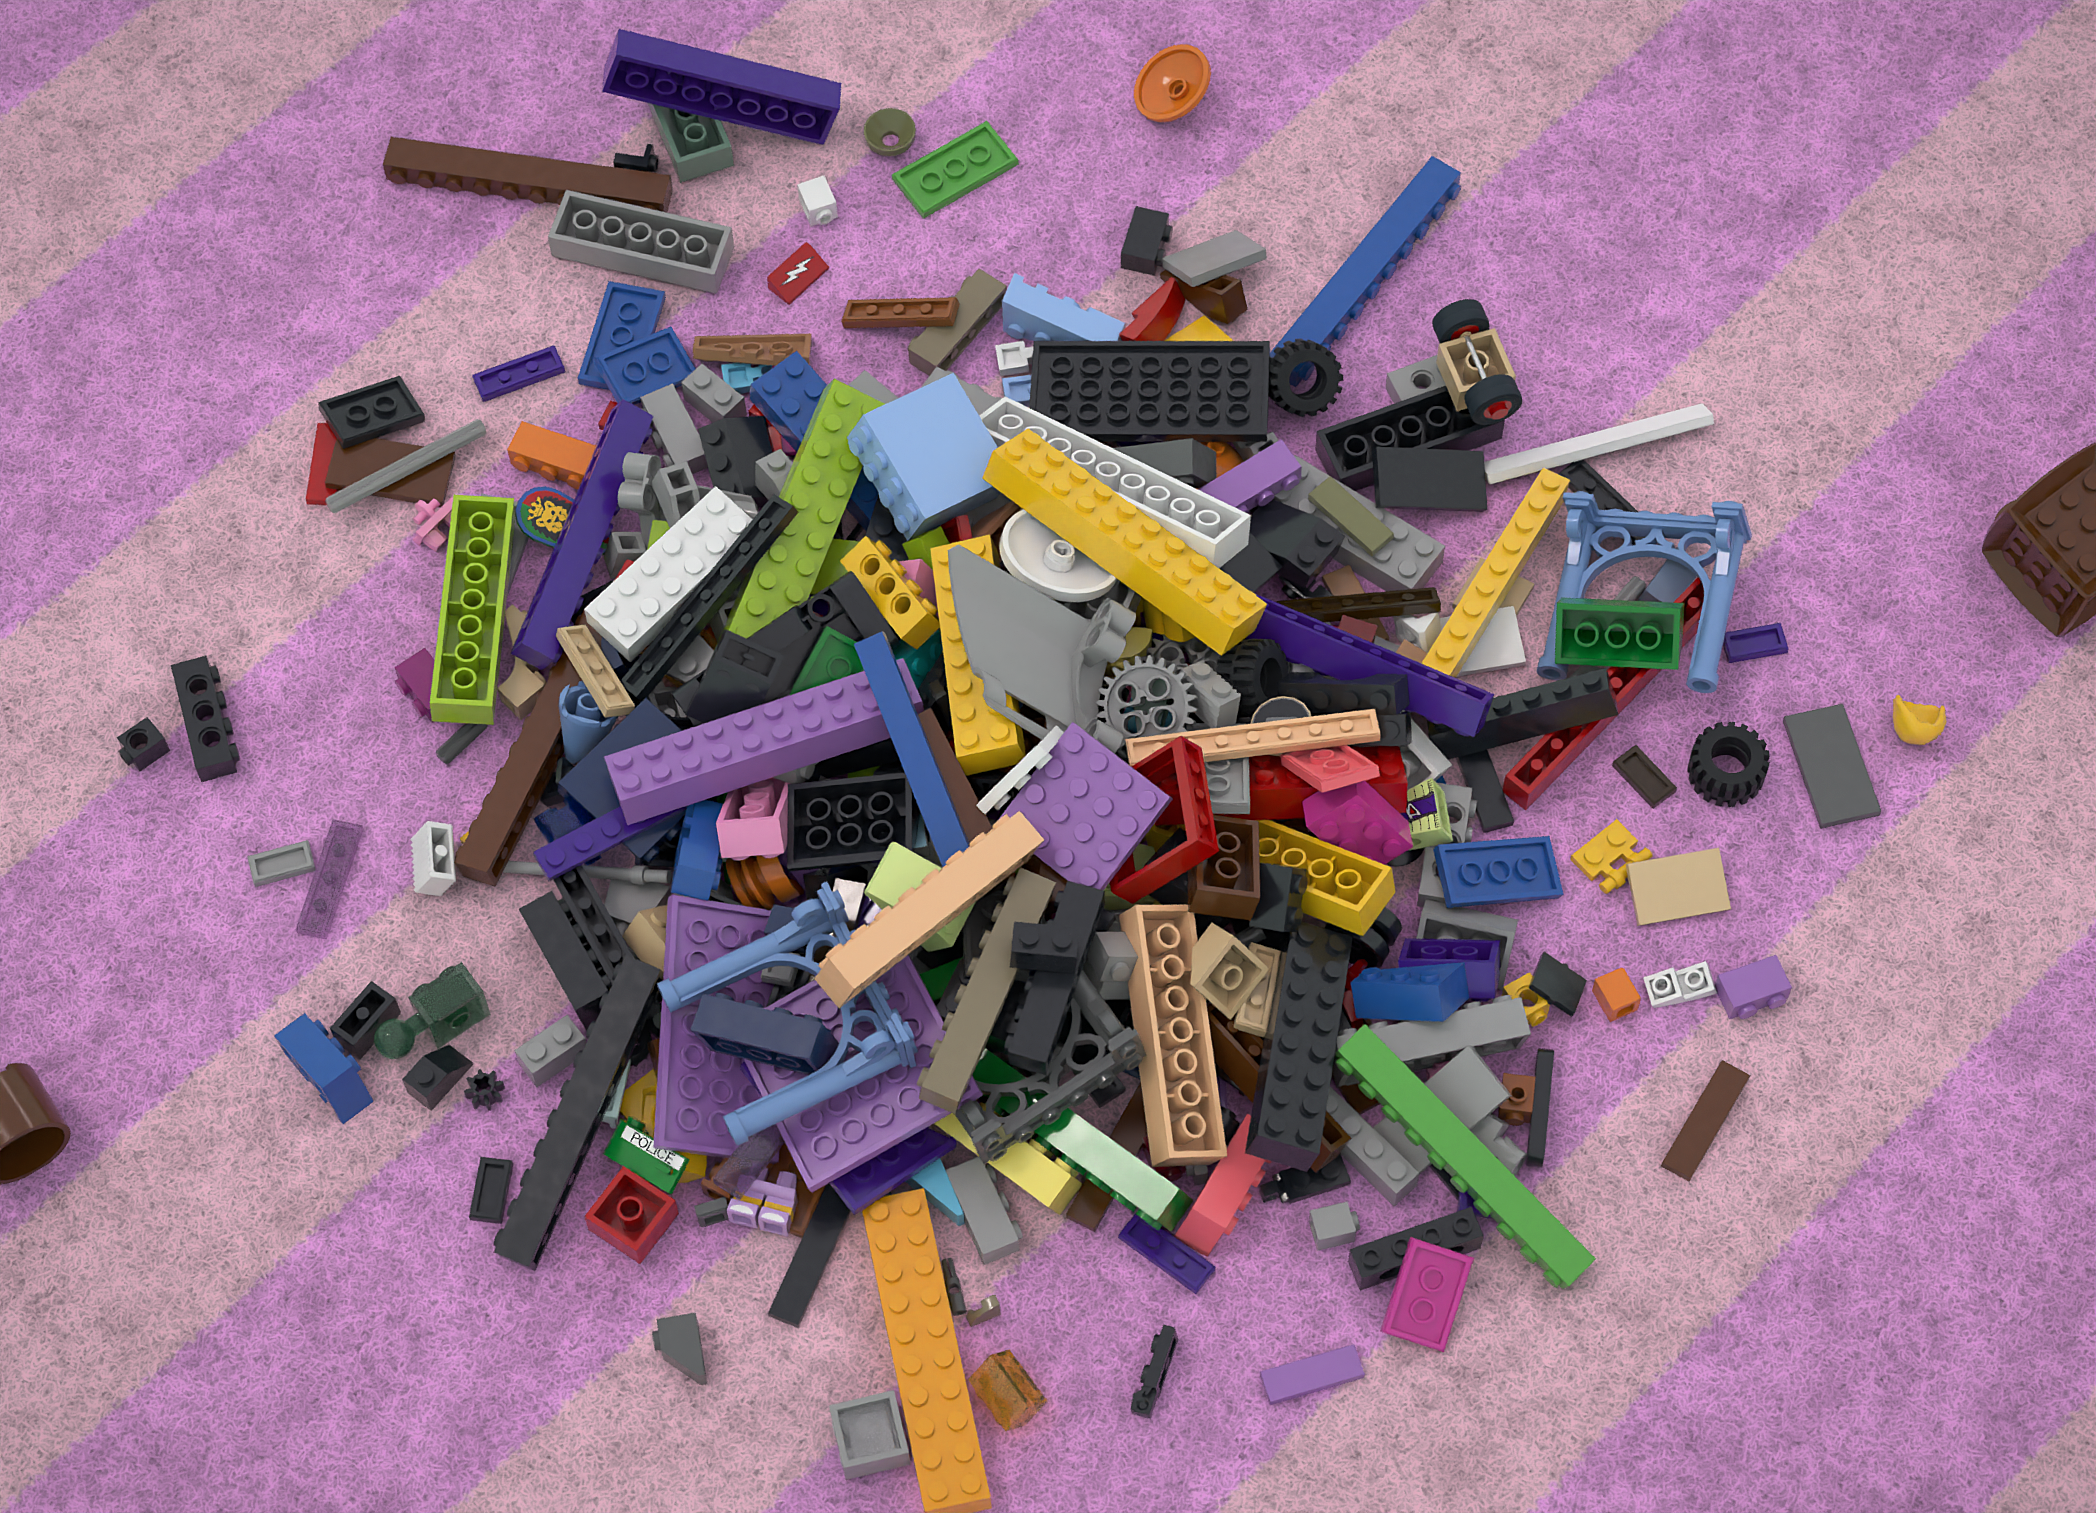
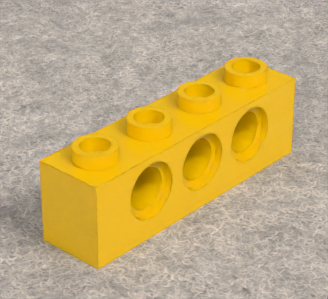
M865 536L840 562L848 572L852 571L898 636L917 650L940 627L939 618L936 616L938 609L929 599H923L920 596L923 590L911 578L908 580L904 576L907 570L896 559L892 561L889 557L892 553L891 550L881 540L875 543Z

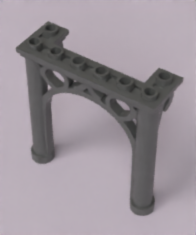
M1044 916L1040 924L1046 925L1048 921ZM1083 970L1071 1002L1072 1025L1068 1039L1062 1050L1050 1063L1047 1074L1036 1073L1026 1079L1009 1084H987L976 1081L982 1094L989 1096L986 1103V1111L982 1109L977 1100H969L956 1111L955 1116L971 1137L972 1143L983 1164L1000 1159L1006 1154L1010 1146L1016 1142L1023 1143L1034 1134V1130L1043 1124L1049 1125L1055 1122L1061 1116V1112L1070 1106L1075 1107L1082 1104L1088 1098L1089 1093L1098 1087H1107L1115 1080L1116 1075L1125 1069H1134L1142 1062V1058L1146 1056L1137 1030H1131L1130 1027L1125 1029ZM1082 1014L1098 1036L1080 1034ZM1093 1044L1098 1047L1097 1056L1088 1063L1079 1065L1072 1060L1076 1046ZM1067 1063L1068 1068L1078 1075L1059 1087L1060 1078L1065 1073L1063 1066ZM1029 1091L1030 1096L1036 1093H1043L1046 1096L1028 1108V1102L1023 1092ZM1001 1096H1013L1020 1100L1019 1108L1011 1113L1010 1116L999 1117L994 1114V1108Z

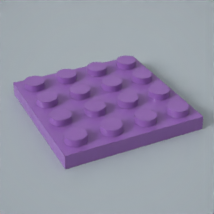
M1072 722L1060 737L1058 743L1049 752L1053 757L1040 770H1035L1029 781L1023 786L1001 817L1007 814L1011 818L1020 811L1044 839L1043 843L1034 853L1038 858L1068 881L1104 890L1173 798L1080 726Z

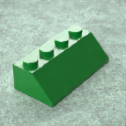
M1561 597L1556 607L1555 664L1678 670L1683 639L1684 603Z

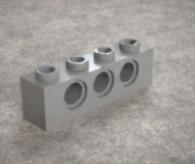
M1437 355L1387 373L1385 388L1394 404L1445 386V382L1436 364ZM1418 386H1423V387H1426V388H1425V389H1420V388H1418Z
M1437 783L1445 793L1448 816L1458 819V822L1450 823L1453 842L1447 844L1471 842L1473 828L1467 827L1468 818H1474L1477 800L1471 799L1472 788ZM1436 846L1425 848L1417 902L1419 907L1424 906L1426 899L1446 903L1440 877L1436 875L1438 874V868L1433 851Z

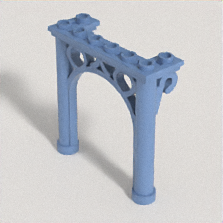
M1584 491L1564 492L1563 500L1568 511L1566 534L1570 539L1544 654L1539 658L1537 674L1542 678L1556 681L1566 679L1569 664H1555L1556 607L1561 597L1584 598L1592 581L1601 572L1616 563L1638 557H1659L1678 562L1689 568L1703 584L1704 601L1686 685L1700 693L1715 692L1719 681L1717 670L1743 545L1747 544V540L1752 538L1743 504L1734 501L1712 502L1714 517L1705 514L1687 516L1675 512L1669 514H1656L1650 511L1626 512L1620 509L1599 510L1594 495ZM1631 536L1645 537L1641 540H1635L1636 545H1632ZM1608 537L1624 539L1623 545L1611 552L1600 547L1601 542ZM1664 538L1680 539L1678 543L1679 550L1675 549L1674 543L1668 542ZM1693 543H1705L1711 546L1707 553L1694 558L1686 553V549ZM1594 550L1600 558L1588 567L1591 551ZM1715 560L1712 577L1709 580L1703 567Z
M827 881L822 883V889L817 891L819 899H810L799 904L792 911L794 920L779 930L671 981L668 978L657 983L670 1013L701 999L703 994H712L766 968L790 966L803 969L817 976L821 969L818 966L819 963L814 962L815 951L824 945L833 948L839 943L844 945L851 939L850 935L855 932V929L849 931L845 924L849 921V918L844 909L845 904L839 891L832 892ZM807 945L805 957L788 954ZM874 981L841 1007L843 1017L841 1040L834 1055L822 1068L723 1116L736 1146L749 1141V1136L899 1064L902 1067L909 1065L910 1069L916 1066L914 1054L918 1050L913 1041L915 1039L907 1021H902L896 1008L890 1010L886 1002L890 999V996L883 982L876 983ZM865 994L874 1013L869 1010L856 1011L855 1005L859 996ZM859 1022H871L877 1032L869 1035L863 1041L852 1036L854 1027ZM850 1047L860 1052L843 1062Z

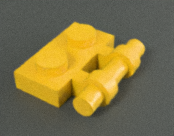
M1616 819L1572 854L1570 860L1591 881L1601 874L1605 880L1599 884V887L1603 893L1608 894L1614 888L1619 889L1626 883L1625 879L1628 877L1626 864L1650 860L1653 854L1646 847L1639 853L1633 852L1631 849L1637 845L1638 840ZM1620 858L1626 862L1618 870L1611 867Z

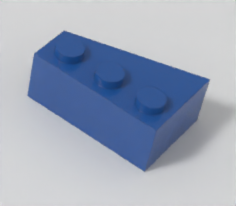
M702 800L687 805L675 854L671 893L708 901L711 890L717 891L721 876L722 858L716 822L723 806L722 803Z
M1465 962L1389 969L1367 968L1351 982L1356 1018L1444 1022L1469 999Z
M304 1013L275 1034L274 1037L288 1059L308 1082L310 1081L321 1093L319 1096L325 1103H330L337 1118L342 1124H345L373 1103L374 1100L357 1073L361 1070V1067L353 1056L349 1054L345 1057L343 1055L345 1050L335 1037L329 1040L327 1038L329 1033L318 1019L313 1022Z

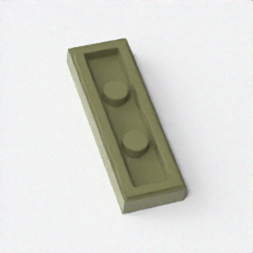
M1331 476L1308 494V500L1369 555H1375L1394 538V533Z

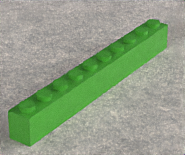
M1366 1024L1335 1053L1334 1057L1337 1059L1335 1062L1337 1067L1345 1075L1350 1076L1352 1074L1360 1082L1358 1087L1362 1093L1371 1100L1375 1098L1383 1106L1381 1108L1383 1114L1393 1123L1398 1121L1406 1129L1404 1134L1415 1146L1421 1145L1429 1153L1427 1155L1429 1161L1439 1170L1444 1168L1452 1176L1450 1179L1451 1183L1460 1192H1468L1475 1200L1473 1203L1475 1208L1485 1217L1490 1215L1498 1223L1496 1226L1497 1230L1506 1239L1511 1240L1513 1238L1521 1247L1519 1251L1522 1256L1531 1264L1536 1262L1545 1271L1543 1276L1555 1288L1560 1286L1562 1289L1569 1287L1596 1260Z

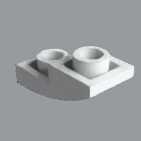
M1706 961L1678 971L1670 968L1643 977L1653 1008L1717 994L1711 971Z

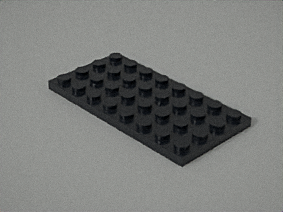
M1034 341L1029 408L1098 442H1167L1191 438L1198 442H1267L1270 341Z

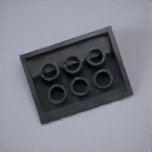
M905 772L788 784V872L880 863L892 842H896L914 852L920 811Z

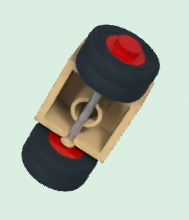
M1463 299L1442 308L1432 320L1433 329L1440 343L1436 364L1456 410L1460 411L1468 408L1473 421L1481 425L1494 424L1512 416L1521 407L1522 396L1515 382L1516 375L1496 329H1489V320L1483 306L1477 300Z

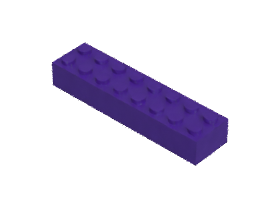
M618 29L604 66L602 92L824 145L840 110L841 83Z

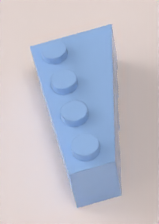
M1014 273L1002 300L1003 332H1006L1009 336L1032 341H1122L1119 333L1125 329L1124 322L1091 307L1085 311L1081 309L1074 299L1067 296L1064 299L1054 297L1047 293V287L1038 283L1036 288L1022 282L1023 276Z

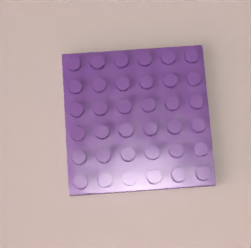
M909 955L879 977L876 983L883 982L890 996V999L886 1001L890 1010L896 1008L902 1021H907L915 1038L913 1041L918 1050L914 1054L916 1066L910 1069L909 1065L902 1067L899 1064L776 1124L811 1192L951 1114L947 1110L919 1099L921 1087L916 1085L924 1067L930 1069L934 1060L929 1057L936 1039L943 1040L946 1031L942 1030L944 1020ZM816 980L764 1008L774 1011L775 1007H780L792 1012L793 1016L801 1018L805 1014L818 1017L823 1021L822 1024L832 1031L831 1034L840 1043L843 1028L841 1008L837 1007ZM865 994L859 996L855 1005L856 1011L869 1010L874 1013ZM862 1021L854 1027L852 1036L863 1041L866 1037L877 1031L871 1022ZM850 1047L843 1062L860 1052ZM744 1059L762 1097L808 1076ZM973 1075L958 1109L969 1100L974 1101L983 1096Z

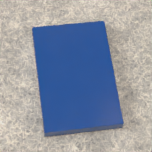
M672 327L598 355L594 359L596 367L617 403L624 399L633 405L641 403V396L673 384L675 388L682 386L681 382L696 369Z

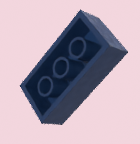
M716 993L715 996L703 994L690 1029L710 1051L810 1075L822 1068L834 1055L839 1045V1042L831 1034L832 1031L822 1024L823 1021L818 1017L805 1014L803 1018L793 1016L792 1012L780 1007H775L774 1011L764 1009L763 1005L751 1000L739 1003L735 1002L734 998L722 993Z

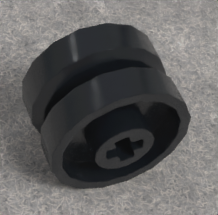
M1384 907L1364 936L1328 922L1325 929L1353 937L1349 963L1355 964L1358 960L1364 959L1368 963L1364 969L1382 967L1390 952L1389 946L1394 945L1402 930V925L1395 914Z

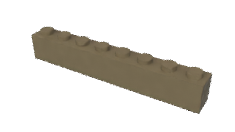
M1023 868L1019 869L1016 878L1009 877L1003 892L1004 895H1007L1004 905L998 903L994 910L991 921L995 922L992 931L985 930L979 944V948L983 949L979 959L973 957L966 974L971 977L968 985L961 984L954 1000L958 1007L955 1013L948 1012L942 1026V1030L946 1031L942 1041L936 1039L929 1057L934 1059L930 1069L924 1067L916 1085L921 1087L920 1100L951 1113H956L1019 972V968H1010L1014 922L1040 924L1052 898L1056 882Z

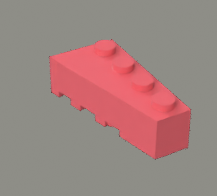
M1248 1113L1226 1147L1227 1157L1218 1161L1202 1191L1187 1213V1217L1174 1235L1182 1243L1207 1257L1222 1234L1225 1233L1229 1236L1239 1220L1234 1216L1237 1209L1243 1212L1252 1197V1194L1247 1191L1251 1185L1256 1188L1266 1173L1265 1170L1261 1169L1263 1163L1270 1164L1272 1162L1245 1153L1251 1115Z

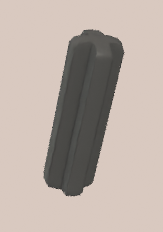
M465 723L436 750L437 757L443 763L449 764L488 727V724Z

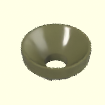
M885 108L878 110L867 119L864 125V138L867 145L872 151L883 156L902 154L912 146L915 140L916 128L913 119L909 114L899 109ZM887 135H895L899 139L898 143L893 146L885 145L882 140Z

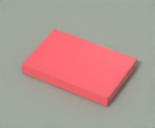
M1348 745L1285 752L1280 755L1281 763L1284 767L1322 793L1380 776L1378 765Z

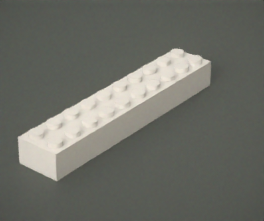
M1004 397L979 415L997 447H1000L1024 430L1030 429L1054 448L1063 452L1065 456L1077 465L1086 469L1088 473L1103 484L1109 486L1126 501L1135 505L1137 509L1152 520L1157 521L1163 528L1181 539L1190 548L1206 557L1208 561L1218 568L1222 567L1248 545L1251 515L1012 399Z

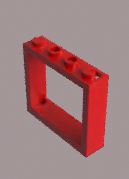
M1183 736L1177 737L1132 766L1154 785L1176 772L1187 836L1186 842L1137 872L1135 871L1132 852L1109 883L1111 893L1132 904L1219 852L1202 747Z

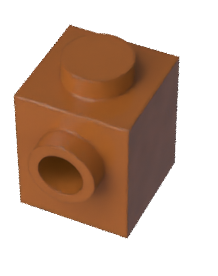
M1503 1073L1501 1083L1512 1096L1499 1106L1498 1118L1505 1120L1506 1123L1512 1126L1530 1123L1535 1077Z

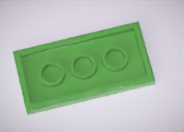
M985 121L893 173L892 180L924 219L1019 165V160L988 121Z

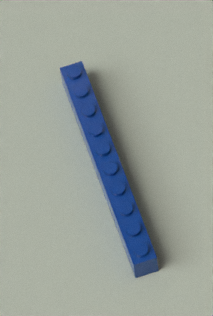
M1431 156L1273 350L1276 347L1282 349L1284 347L1283 343L1286 341L1295 342V339L1307 341L1308 339L1324 346L1330 351L1333 341L1335 339L1340 340L1346 333L1347 324L1351 319L1357 320L1364 309V303L1368 299L1373 300L1376 297L1384 279L1389 280L1393 276L1397 268L1396 264L1400 259L1405 260L1408 258L1413 249V243L1417 239L1422 240L1425 237L1433 219L1438 220L1442 216L1446 207L1445 204L1449 199L1453 201L1459 195L1462 187L1459 185L1461 172ZM1273 350L1270 352V357L1272 358L1276 355ZM1310 361L1298 364L1291 372L1289 384L1296 388L1302 380L1307 381L1314 371V364Z

